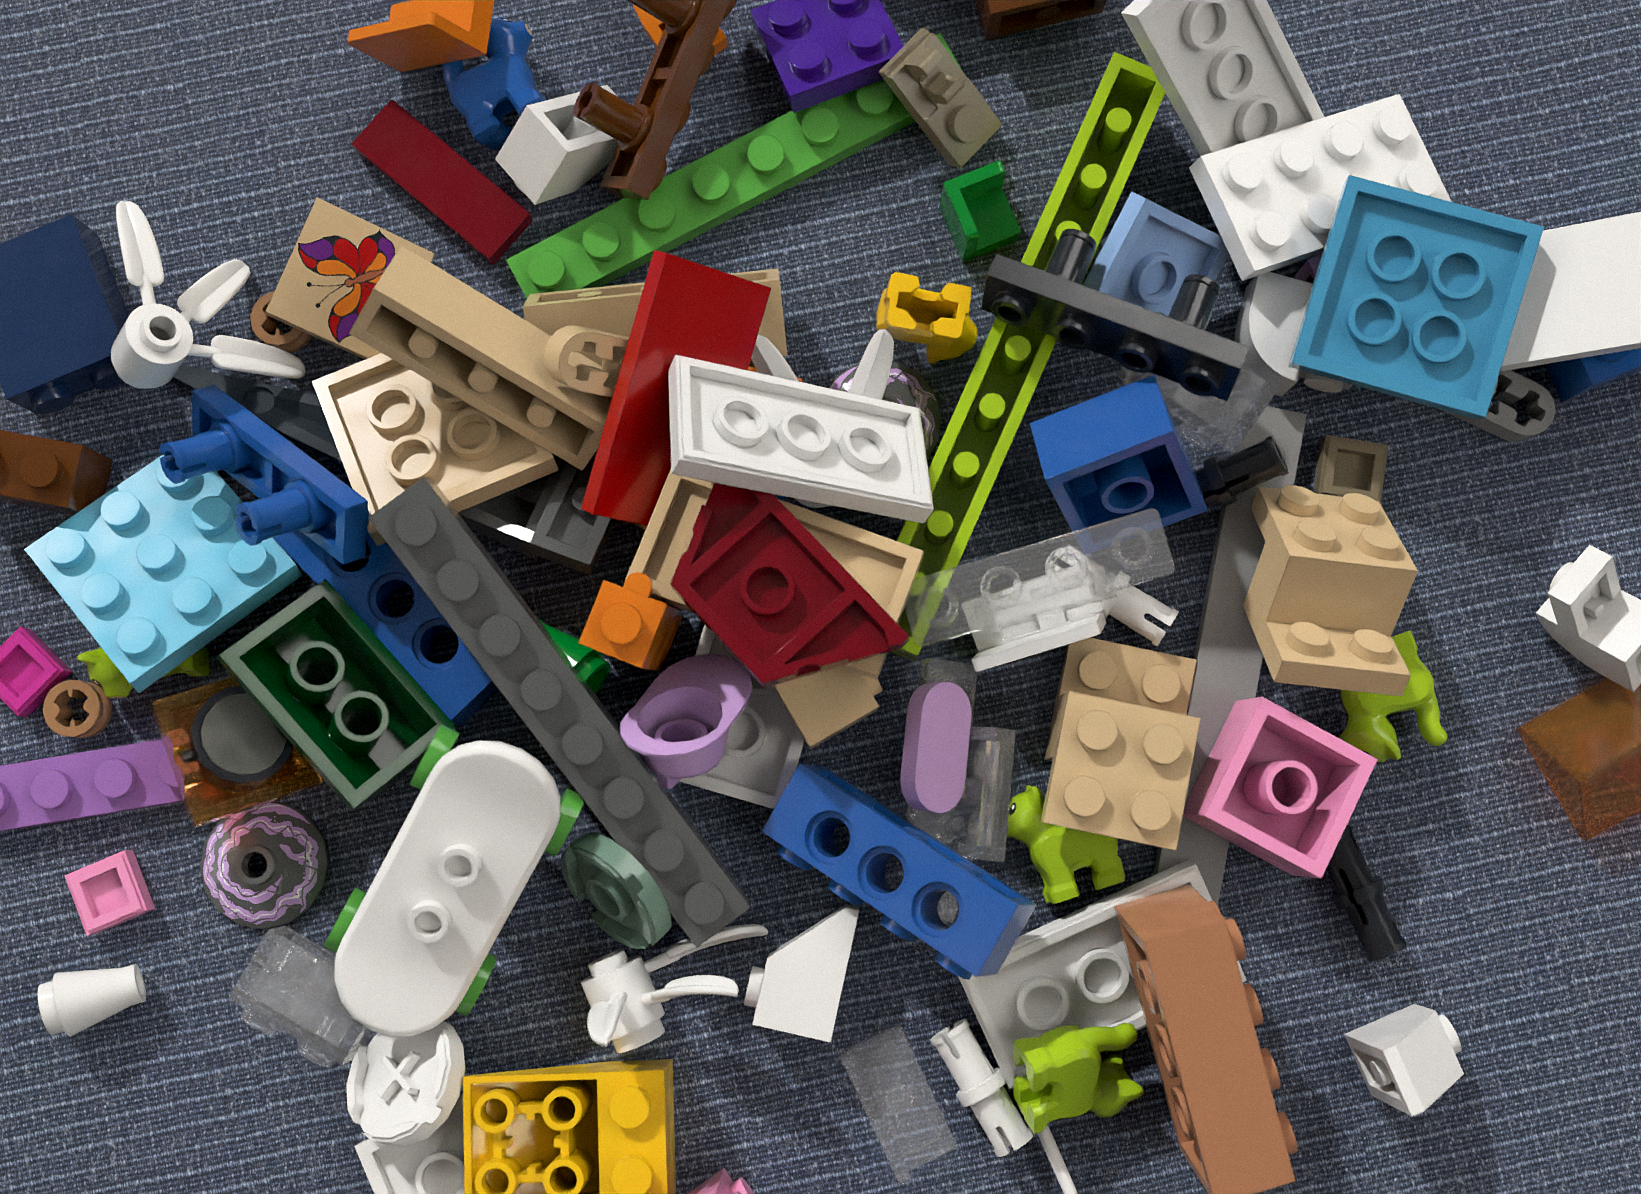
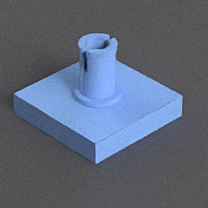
M1131 191L1110 234L1099 243L1103 247L1101 251L1096 250L1095 263L1083 286L1168 317L1185 277L1190 274H1199L1215 281L1229 256V252L1220 235Z

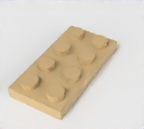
M670 470L627 577L635 572L646 574L653 582L651 598L694 613L673 591L670 582L681 555L689 547L693 537L692 528L701 506L706 505L715 482L674 475ZM778 499L898 624L921 565L924 551ZM887 653L839 667L877 680Z

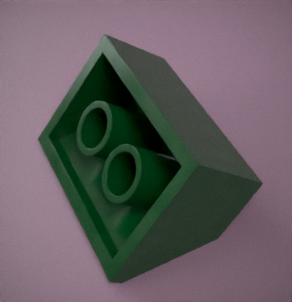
M326 579L236 642L218 657L220 663L351 811H354L390 788L421 762L441 724L452 730L455 728L454 723Z

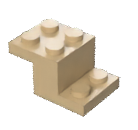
M1295 485L1284 486L1282 489L1258 486L1250 508L1266 542L1243 607L1273 681L1402 696L1411 674L1391 635L1418 570L1379 501L1358 493H1348L1343 497L1317 494L1309 489Z
M1087 638L1066 645L1044 760L1052 761L1041 823L1170 850L1177 849L1201 719L1187 715L1196 659L1095 638Z

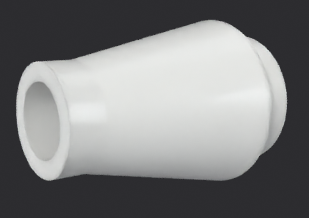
M137 964L123 968L55 973L53 981L42 983L38 987L40 1014L45 1028L50 1035L65 1032L71 1037L132 1005L146 1001L145 984Z

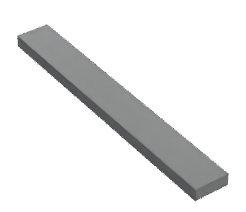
M1246 401L1240 406L1231 455L1255 445L1272 435L1280 448L1289 473L1236 495L1237 502L1226 507L1221 506L1193 657L1197 662L1187 715L1201 719L1186 801L1235 701L1256 698L1263 654L1243 604L1266 541L1250 507L1258 486L1282 489L1284 486L1294 485L1307 416L1304 413ZM1182 817L1177 849L1170 850L1158 847L1153 875L1191 859L1196 863L1211 899L1218 906L1229 841Z

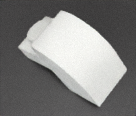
M1267 272L1254 277L1246 287L1235 329V342L1250 347L1243 364L1247 374L1259 386L1281 397L1297 383L1298 377L1305 378L1304 384L1306 386L1323 392L1336 393L1341 392L1342 388L1347 390L1351 388L1352 384L1288 367L1313 284Z
M1589 545L1574 563H1566L1559 569L1551 582L1548 592L1549 598L1536 612V615L1552 638L1580 662L1629 691L1634 692L1641 684V600L1621 590L1613 556Z

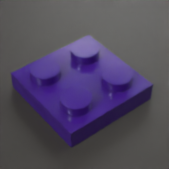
M776 0L750 10L754 29L793 113L883 80L878 72L903 47L880 0Z

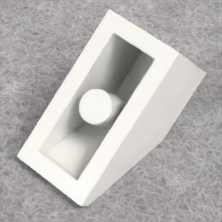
M608 85L601 86L605 90L616 95ZM580 92L527 105L495 158L514 180L517 188L526 194L534 205L578 190L610 163L618 140L574 116V105Z
M847 904L772 951L768 955L765 969L752 966L744 1005L756 1008L752 1025L831 1042L859 914L858 907Z
M1413 1004L1344 1034L1371 1096L1410 1116L1424 1112L1464 1074L1455 1055L1461 1052L1458 1035L1450 1021L1443 1014L1438 1016L1435 1010Z

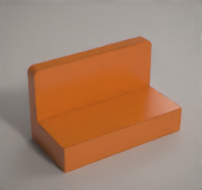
M410 0L391 5L389 21L349 30L347 44L400 72L483 56L487 53L494 0Z

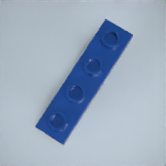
M216 385L192 390V437L175 442H166L160 446V453L164 455V457L160 458L161 467L171 482L177 484L208 472L224 470L260 498L252 502L237 504L235 508V513L239 516L235 518L237 531L245 543L250 546L260 544L264 540L287 532L300 530L343 565L365 557L366 532L369 524L368 500Z

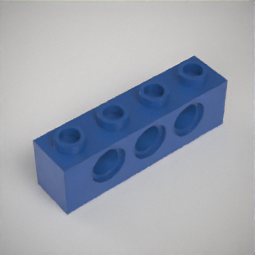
M368 529L366 532V542H368L371 550L370 559L364 568L356 572H349L346 564L340 563L300 530L287 532L273 538L316 584L326 579L453 723L463 725L499 690L458 635L459 647L456 655L450 661L441 664L434 660L431 652L434 639L444 631L453 630L387 542L377 546L370 536ZM411 586L415 596L412 609L402 617L393 618L388 607L390 596L400 587Z
M802 763L798 765L762 829L763 833L780 843L777 853L786 861L808 871L811 870L812 866L831 878L828 888L832 892L858 906H862L865 901L884 914L880 922L885 928L910 942H915L917 938L921 939L938 951L935 956L937 963L963 979L970 980L972 975L981 977L997 974L1037 906L1033 901L823 766ZM843 821L850 832V843L843 854H839L833 843V835L836 827ZM894 855L900 860L904 870L902 883L895 891L890 888L885 879L886 864ZM946 891L955 896L959 905L958 918L951 927L946 926L938 914L939 900Z

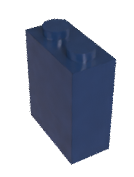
M70 214L0 243V384L6 399L33 413L48 414L65 409L73 403L74 396L93 388L110 389L124 384L125 382L118 376L112 364L111 349L129 317V313L98 235L74 215Z

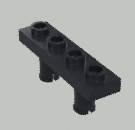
M1065 229L1062 231L1044 271L996 253L986 275L982 310L994 314L996 318L1008 325L1027 326L1054 336L1067 347L1079 350L1088 349L1115 359L1128 370L1138 373L1150 372L1174 381L1192 394L1204 397L1214 396L1228 401L1250 347L1205 331L1221 290L1214 280L1199 274L1186 276L1167 317L1081 285L1096 249L1095 240L1083 231L1076 229Z

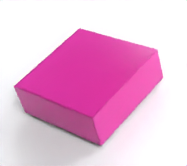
M20 626L0 646V699L17 716L28 717L45 700L48 692L58 683L63 682L73 671L30 628Z

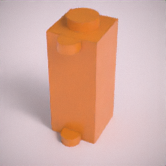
M635 572L630 574L626 578L623 587L603 580L578 643L639 668L661 671L684 612L667 605V603L651 598L653 582L644 573Z

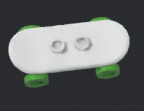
M441 724L409 783V785L421 790L367 893L355 887L323 948L336 953L334 981L342 1004L353 1019L370 1031L388 1036H413L433 1029L450 1017L454 1011L467 1017L481 994L497 960V956L489 953L541 856L545 852L555 857L569 835L581 811L584 800L579 793L569 788L565 790L560 798L556 783L551 774L539 760L521 748L499 741L479 740L459 745L451 750L460 733Z

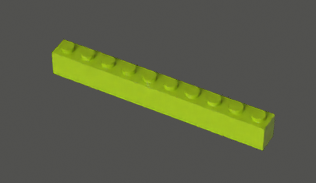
M1113 53L1021 263L1044 271L1058 239L1065 229H1076L1090 235L1096 242V252L1165 95L1164 89L1150 66L1119 53ZM998 318L995 319L928 469L934 510L924 523L906 520L897 539V542L924 551L921 565L898 623L909 635V642L901 649L891 651L898 656L915 662L1057 341L1054 336L1027 326L1008 325Z

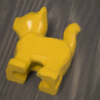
M899 272L891 274L887 288L882 292L876 313V329L878 331L886 329L891 333L893 339L926 344V355L929 364H935L940 360L956 358L974 347L978 331L977 326L969 316L971 287L947 283L941 293L919 288L918 276Z

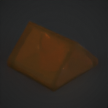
M1606 678L1516 728L1582 841L1593 838L1641 811V684L1634 692H1631Z

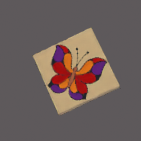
M317 197L266 309L265 315L366 360L381 352L352 336L349 332L375 285L401 246L406 247L430 263L435 253Z

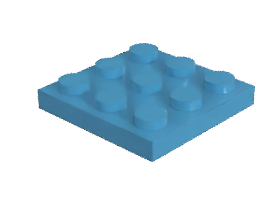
M1349 175L1344 181L1288 367L1473 419L1481 420L1485 418L1544 227Z

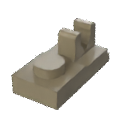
M921 28L878 72L949 166L961 168L1003 125L938 37L930 33L927 28Z

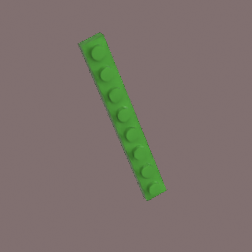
M941 33L937 34L938 39L959 66ZM883 79L795 113L790 111L665 176L657 189L651 192L648 200L623 198L508 258L506 261L526 298L530 294L602 287L651 261L654 250L666 253L916 121Z

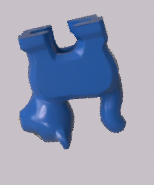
M503 17L491 20L486 53L488 61L465 71L461 60L441 64L445 84L453 105L467 119L466 124L481 146L487 145L493 151L502 148L512 131L511 127L502 123L504 116L514 110L521 115L527 105L546 101L545 96L536 90L532 70L526 61V55L533 40L529 27L523 21L514 22Z

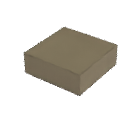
M1325 435L1320 439L1313 492L1341 497L1348 493H1358L1379 501L1381 504L1389 445Z

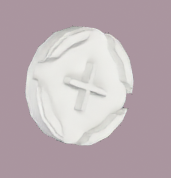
M443 1021L433 1029L413 1036H388L378 1033L372 1038L368 1046L361 1044L352 1060L346 1089L348 1112L353 1122L361 1125L362 1130L365 1132L362 1134L370 1140L384 1145L408 1147L427 1139L447 1120L460 1096L465 1074L464 1048L454 1027Z

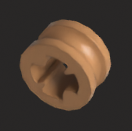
M269 292L260 297L253 306L250 316L251 327L256 336L267 345L288 353L298 351L306 346L313 336L294 327L286 334L276 329L275 335H271L277 325L272 317L265 315V312L274 292Z
M67 680L58 683L48 692L44 700L43 715L47 725L59 735L89 738L99 734L106 728L112 716L113 706L111 699L107 698L103 690L96 684L81 680ZM86 695L87 700L84 702L83 708L89 714L85 721L72 719L69 722L73 710L67 705L71 697L84 699Z

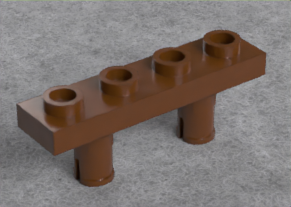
M626 0L663 22L665 29L633 105L595 83L587 84L575 102L573 114L576 118L618 140L600 184L602 189L619 198L648 200L651 192L660 185L666 173L667 162L665 158L673 138L681 131L689 118L691 110L689 99L698 78L706 72L712 62L715 51L713 41L720 24L730 14L737 0Z

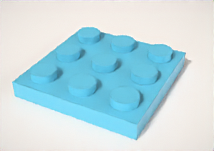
M164 455L158 457L24 549L138 693L142 692L302 576L294 561L273 538L253 546L245 543L235 525V518L239 517L235 513V508L237 504L243 502L217 471L195 476L175 484L166 477L162 470L160 458L164 457Z

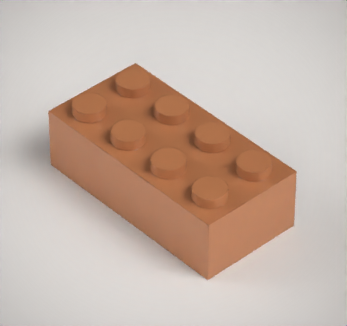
M1190 884L1114 906L1179 1148L1208 1194H1255L1295 1182L1289 1154L1298 1151L1297 1142L1286 1114L1283 1111L1277 1112L1272 1090L1280 1088V1078L1271 1053L1266 1047L1260 1049L1254 1026L1263 1024V1015L1253 987L1250 983L1243 984L1237 961L1246 958V951L1237 924L1232 918L1226 920L1221 915L1217 904L1213 900L1206 901Z

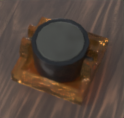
M234 677L158 699L151 703L150 707L193 829L320 786L324 782V779Z

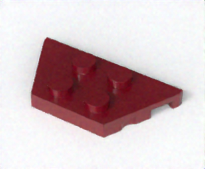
M714 483L706 505L701 506L692 528L693 537L687 551L681 555L670 585L683 602L764 688L898 650L909 642V635L773 494Z

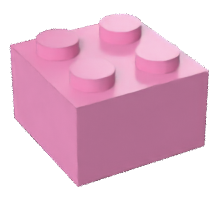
M1264 697L1235 701L1185 803L1183 817L1290 875L1321 879L1378 759Z

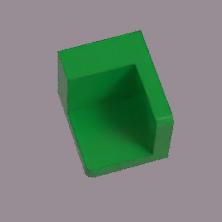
M996 161L943 182L939 209L962 263L1018 241L1020 238L1021 230L1002 189L1006 171L1001 161Z

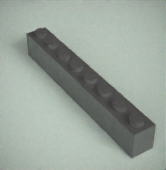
M431 477L421 478L369 516L368 519L615 842L631 853L649 872L662 891L671 915L696 948L748 910L750 905L742 887L671 793L659 785L655 773L651 772L642 761L639 752L630 749L620 736V726L433 479Z

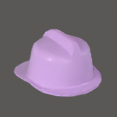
M704 654L685 658L663 671L653 681L636 705L627 712L620 722V736L630 749L639 752L640 758L649 770L655 773L657 781L662 788L672 789L682 778H693L705 774L718 765L725 753L729 728L746 706L752 693L751 675L739 661L725 655Z

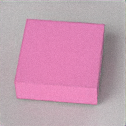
M133 850L121 851L65 875L87 936L98 934L155 909Z

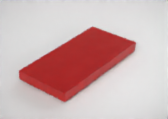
M654 250L581 509L594 515L648 526L671 470L668 369L675 355L748 370L770 295V287L669 253Z

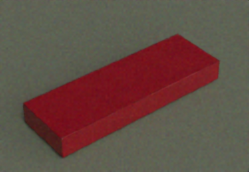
M393 99L387 103L351 143L358 154L492 265L499 260L533 221L531 214Z

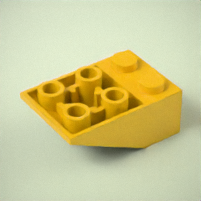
M673 1059L608 1061L466 1075L463 1077L464 1194H676Z

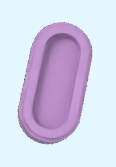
M952 682L924 683L914 691L908 704L900 784L907 803L915 810L921 812L944 813L951 810L961 799L965 787L972 711L965 691Z

